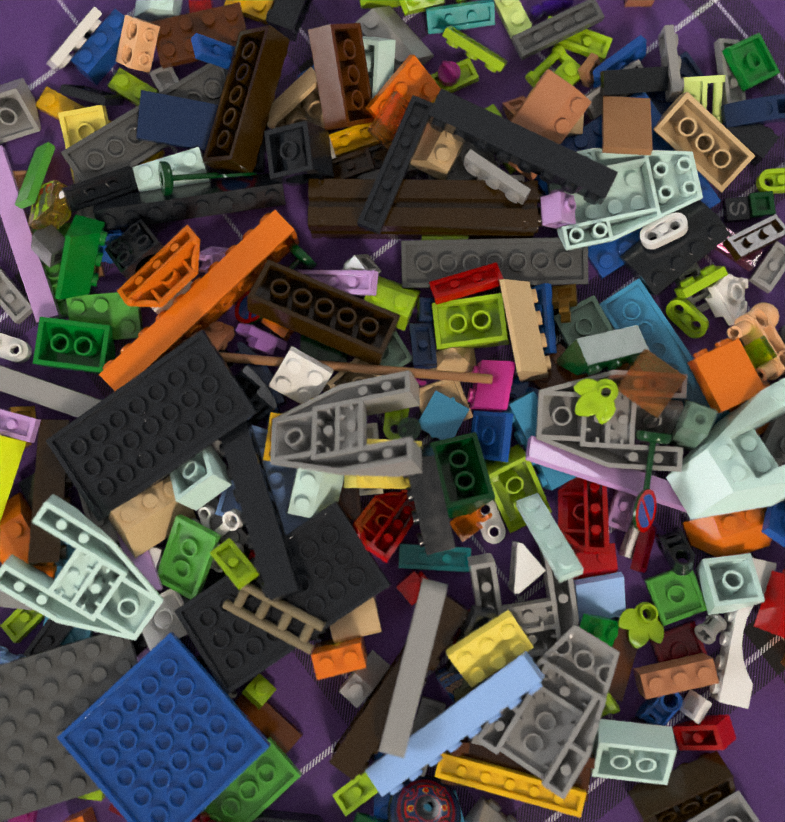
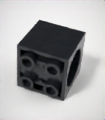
M305 120L264 131L271 180L294 187L309 183V179L324 180L334 177L328 130Z
M140 218L136 223L130 225L117 239L112 240L105 248V251L121 274L129 280L165 244Z

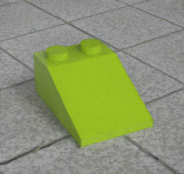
M502 293L451 300L437 305L432 303L437 350L452 347L486 348L510 344Z
M519 444L510 448L508 462L485 461L495 494L493 501L510 533L526 526L516 507L517 500L538 493L549 512H552L532 463L525 460L526 452Z

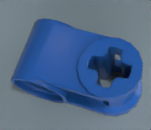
M677 692L673 693V699L669 703H664L665 695L647 699L640 705L635 715L638 719H643L647 724L666 726L672 716L681 708L682 697Z

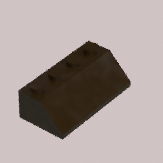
M717 750L712 753H704L693 762L682 763L677 766L675 770L671 771L667 785L639 783L632 790L628 791L631 803L640 822H687L736 792L734 777Z

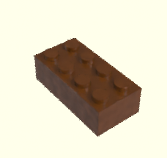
M329 24L309 29V42L312 50L325 130L376 122L375 118L365 108L372 100L361 24Z

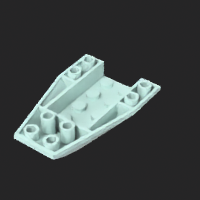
M602 148L577 151V153L617 171L618 174L601 205L598 203L590 204L583 199V196L577 193L571 194L574 195L576 202V224L557 228V234L566 251L612 242L701 200L703 195L693 152L652 150L650 156L602 153ZM548 183L549 194L550 191L561 189L562 186L556 183Z

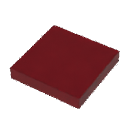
M691 620L664 630L663 640L660 644L649 639L657 663L700 653L707 655L703 642L695 635V621Z

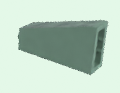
M685 399L683 403L684 408L672 430V439L668 444L683 447V450L690 452L708 436L718 411Z

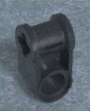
M677 526L674 527L673 531L666 534H656L657 546L665 556L672 571L681 576L690 574L693 570L695 554L681 528ZM677 559H686L688 562L681 563Z

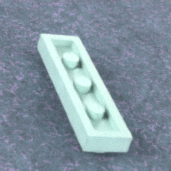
M536 493L517 500L516 507L559 583L583 574L582 565L540 495Z

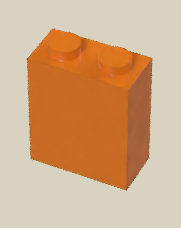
M726 338L714 344L717 349L708 352L707 348L693 354L695 359L688 362L710 408L718 411L717 413L730 409L765 389L739 338L731 342L729 338Z

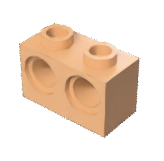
M125 15L116 62L130 69L149 73L160 26Z

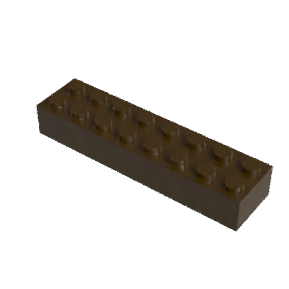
M447 593L426 674L429 670L434 671L441 661V658H439L443 649L446 650L452 646L455 641L454 633L458 628L462 629L469 613L466 606ZM405 645L332 749L329 763L353 781L358 774L360 776L364 774L370 764L368 761L371 754L374 753L376 755L379 752ZM424 678L423 686L425 685V683H426V681H427L426 678Z

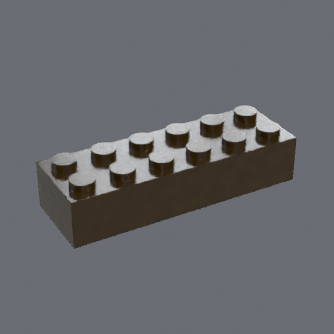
M271 25L239 32L202 161L223 174L253 172L257 163L259 148L263 142V134L269 120L270 109L275 99L276 88L282 74L281 71L290 39Z
M269 259L247 297V311L372 365H380L400 319V315Z

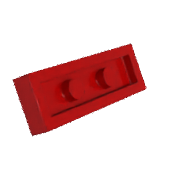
M497 262L431 281L429 286L437 305L499 287V280L504 278Z

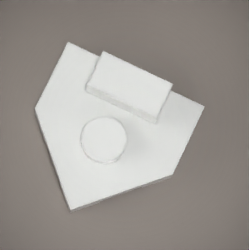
M728 274L707 287L710 294L705 300L715 317L723 316L728 326L734 325L735 319L747 312L748 301H745V289L748 288L747 278H738Z

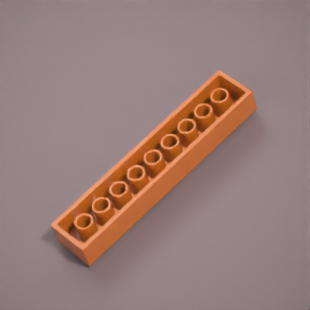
M276 210L271 214L266 213L254 230L249 229L243 235V240L239 244L231 246L226 251V256L219 262H214L208 268L207 274L202 278L199 277L194 280L190 286L191 289L185 294L177 296L173 301V305L168 310L160 312L155 318L156 321L150 327L143 328L133 343L126 344L121 349V354L115 360L108 361L103 366V371L99 375L116 391L181 345L182 341L191 337L193 333L199 332L207 328L211 323L216 322L254 286L268 259L279 263L290 252L289 247L293 242L297 245L300 243L295 229Z

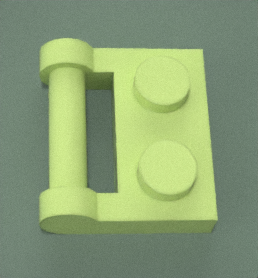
M726 75L683 77L684 90L682 94L689 92L705 109H707L708 83H713L712 115L720 123H723L721 106L723 82H725Z

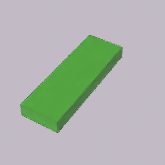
M50 142L35 149L15 205L21 209L35 204L55 150V146Z

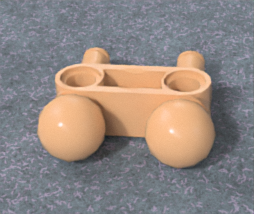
M767 302L754 305L749 312L736 318L734 326L727 330V335L731 340L741 338L753 361L758 366L755 370L761 382L766 379L774 380L785 374V344L775 329L780 315L778 309L773 304Z

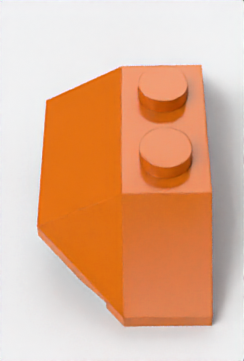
M186 225L117 290L125 304L138 307H163L198 274L200 238Z
M18 493L7 500L0 521V562L2 565L11 554L28 563L32 510L22 493ZM33 566L53 579L55 578L57 566Z
M767 507L681 522L689 545L714 557L747 554L770 546L772 541L771 538L761 532Z

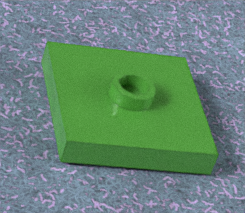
M671 569L644 579L652 603L658 610V618L662 626L707 610L703 594L693 570L690 574L681 576L674 573Z

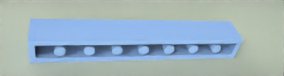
M525 651L409 737L404 758L385 754L366 769V774L382 797L388 792L394 795L404 787L402 782L407 778L411 781L416 779L423 773L421 768L427 764L430 767L434 766L442 759L441 754L447 749L451 753L462 745L460 740L468 735L470 739L482 730L480 726L488 721L491 724L502 716L500 711L508 706L511 710L522 701L520 696L527 691L531 695L542 687L540 682L545 677L527 651Z

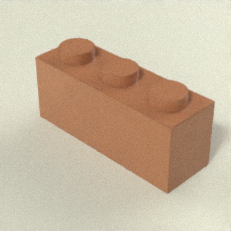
M705 653L633 668L638 692L645 699L719 683L714 660Z

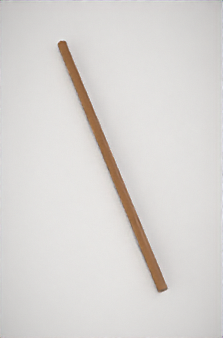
M219 352L223 360L230 363L279 367L285 358ZM318 360L334 369V371L388 375L410 370L414 378L492 384L493 374Z

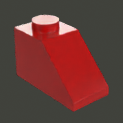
M729 714L706 715L700 724L689 720L672 726L680 751L725 750L737 739Z

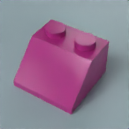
M481 360L477 363V366L474 365L472 373L493 374L492 384L474 383L473 389H469L467 402H470V409L488 412H503L507 410L515 362Z

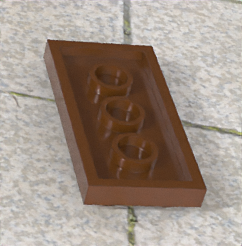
M240 2L151 21V23L160 26L156 47L162 69L201 61L195 58L191 38L195 33L235 47L239 32L247 30Z

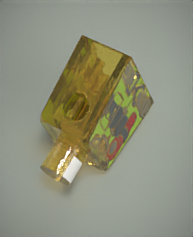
M52 180L41 185L35 204L31 206L28 226L38 230L52 224L58 229L70 219L72 212L68 208L62 188L67 187L65 184Z

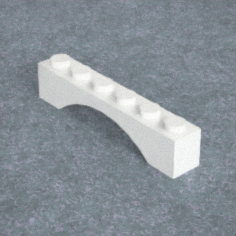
M752 558L764 594L771 572L776 570L777 563ZM753 606L724 614L727 628L720 634L719 642L721 649L720 654L715 659L719 683L710 685L712 698L718 702L746 709L749 708L753 683L747 673L743 660L742 639L747 617Z

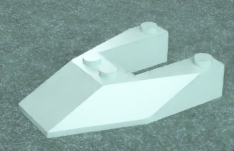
M785 378L763 389L718 421L709 431L708 436L682 460V472L672 471L666 477L691 520L769 507L785 499V465L781 467L777 465L755 431L759 427L785 414Z
M52 494L32 522L75 547V552L56 579L11 554L0 568V590L56 623L136 641L163 602L162 596L112 538L74 506Z

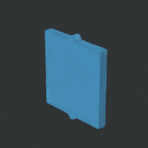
M435 390L416 427L430 434L431 438L436 437L439 440L455 437L469 408L456 402L454 397L449 398Z

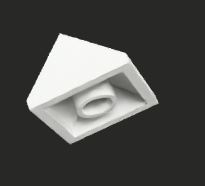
M512 541L509 589L513 593L519 594L546 570L523 543Z

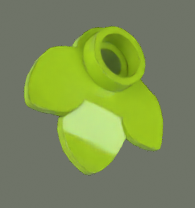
M585 378L574 385V390L581 395L576 403V415L587 417L595 414L600 424H604L611 419L616 410L614 400L618 396V386L613 380L601 379L596 381ZM609 388L611 392L605 396L601 394V390Z
M641 602L636 605L635 609H626L618 619V627L628 630L629 642L635 649L644 646L649 639L660 644L664 636V628L657 619L658 610L649 602ZM643 610L647 613V618L643 616Z

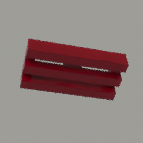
M652 525L644 533L639 532L630 566L631 570L642 573L647 571L657 531L655 526Z

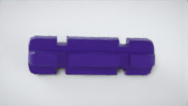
M546 0L541 2L542 5L536 4L531 6L530 15L533 20L539 19L542 15L547 16L562 10L561 7L567 8L572 6L574 0Z

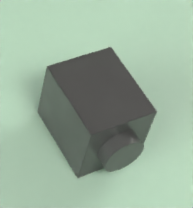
M52 224L44 229L40 228L32 234L31 250L51 268L62 260L65 237Z

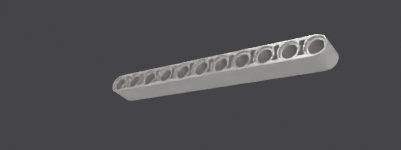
M0 365V391L77 418L102 401L101 399ZM218 440L211 446L223 460L219 444H222V442Z

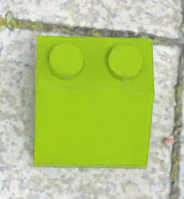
M378 276L376 296H365L364 300L400 315L397 328L405 331L421 291L413 288H402V284Z

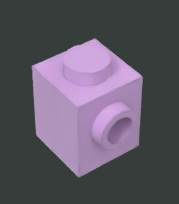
M558 189L550 191L549 195L540 197L543 226L557 229L562 226L576 224V202L574 195L564 193V190Z

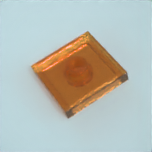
M398 91L391 93L367 130L388 150L409 105V102Z
M644 349L619 383L618 391L649 414L658 418L686 377L652 352Z

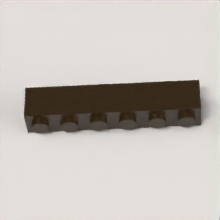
M40 419L28 563L31 566H63L64 559H68V545H65V541L32 521L52 494L72 505V498L68 497L69 488L73 487V482L45 441L71 422L70 420Z

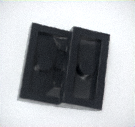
M246 365L235 375V378L258 411L257 414L250 418V421L255 425L277 407V404L266 384Z

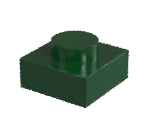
M773 191L749 193L747 195L751 218L770 217L776 214Z

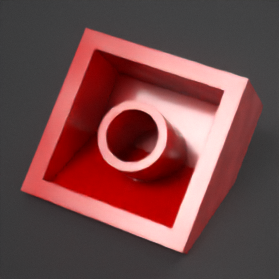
M609 542L610 554H583L574 546H570L583 567V574L573 577V582L577 579L611 574L618 571L615 543Z

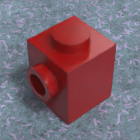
M415 569L396 584V588L412 606L417 602L422 579H428L422 571L417 573Z

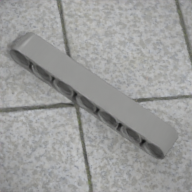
M422 579L379 752L401 758L405 756L446 596L447 584Z

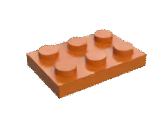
M409 55L365 108L387 134L394 139L412 95L432 102L439 94L441 88L417 57Z

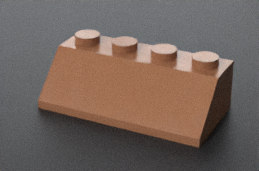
M547 69L510 121L561 144L592 102L574 86ZM507 163L530 181H533L537 174L532 172L525 173L521 171L516 164Z

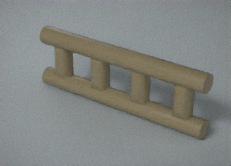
M250 582L240 589L234 602L227 599L223 604V608L308 654H311L314 649V645L308 642L314 628L322 631L326 624L322 620L282 599L276 602L269 601V598H265L262 589ZM249 594L262 600L256 614L243 608ZM271 605L284 612L278 625L264 619ZM292 617L306 623L299 637L286 631Z

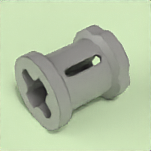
M720 614L707 615L705 621L695 627L694 632L700 641L705 644H712L716 640V635L727 628V623Z

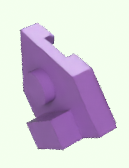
M238 323L236 332L246 339V342L249 343L248 346L268 355H273L275 349L285 351L288 344L286 343L287 341L253 325Z

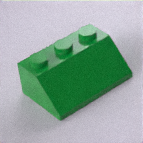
M75 215L65 237L55 299L61 300L88 295L92 286L97 287L100 273L96 272V267L101 266L104 253L100 252V247L105 246L108 232H104L105 222Z
M40 317L33 364L100 374L103 371V366L108 361L115 359L112 326Z

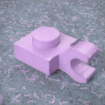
M210 246L200 251L199 260L202 262V266L198 268V272L208 273V268L214 262H219L223 259L229 248Z

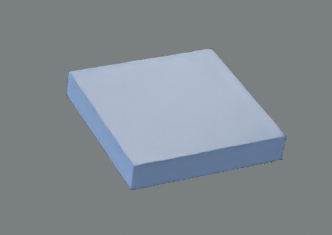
M622 572L574 580L579 624L584 613L614 618L620 617L622 612L626 610L624 576Z

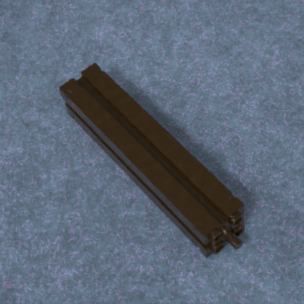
M309 179L308 228L311 231L312 239L326 237L327 239L422 240V236H468V239L533 238L534 233H538V226L542 224L541 207L538 206V203H541L542 189H538V181L523 182L517 180L531 189L528 198L521 205L518 202H511L501 190L489 187L485 180H403L379 235L357 226V221L376 179Z

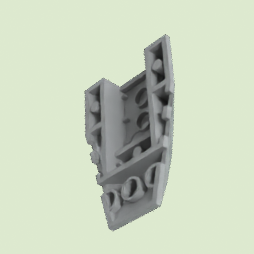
M574 624L535 663L545 676L540 682L542 687L531 695L527 691L520 696L522 701L511 710L508 706L500 711L502 716L493 723L489 724L487 721L476 741L497 755L499 751L541 778L544 787L564 800L591 755L620 652Z

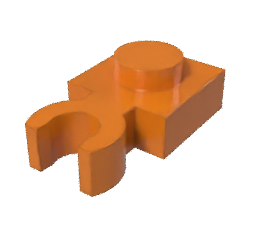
M481 508L471 514L454 518L450 521V525L460 540L464 542L483 528L480 522L489 520L493 514L489 513L483 516L480 512Z

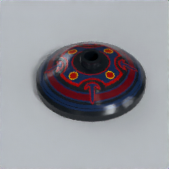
M418 776L413 781L407 778L402 782L404 787L394 795H391L388 802V822H461V809L456 795L448 785L441 783L440 779L433 776ZM424 804L430 805L432 811L425 810Z

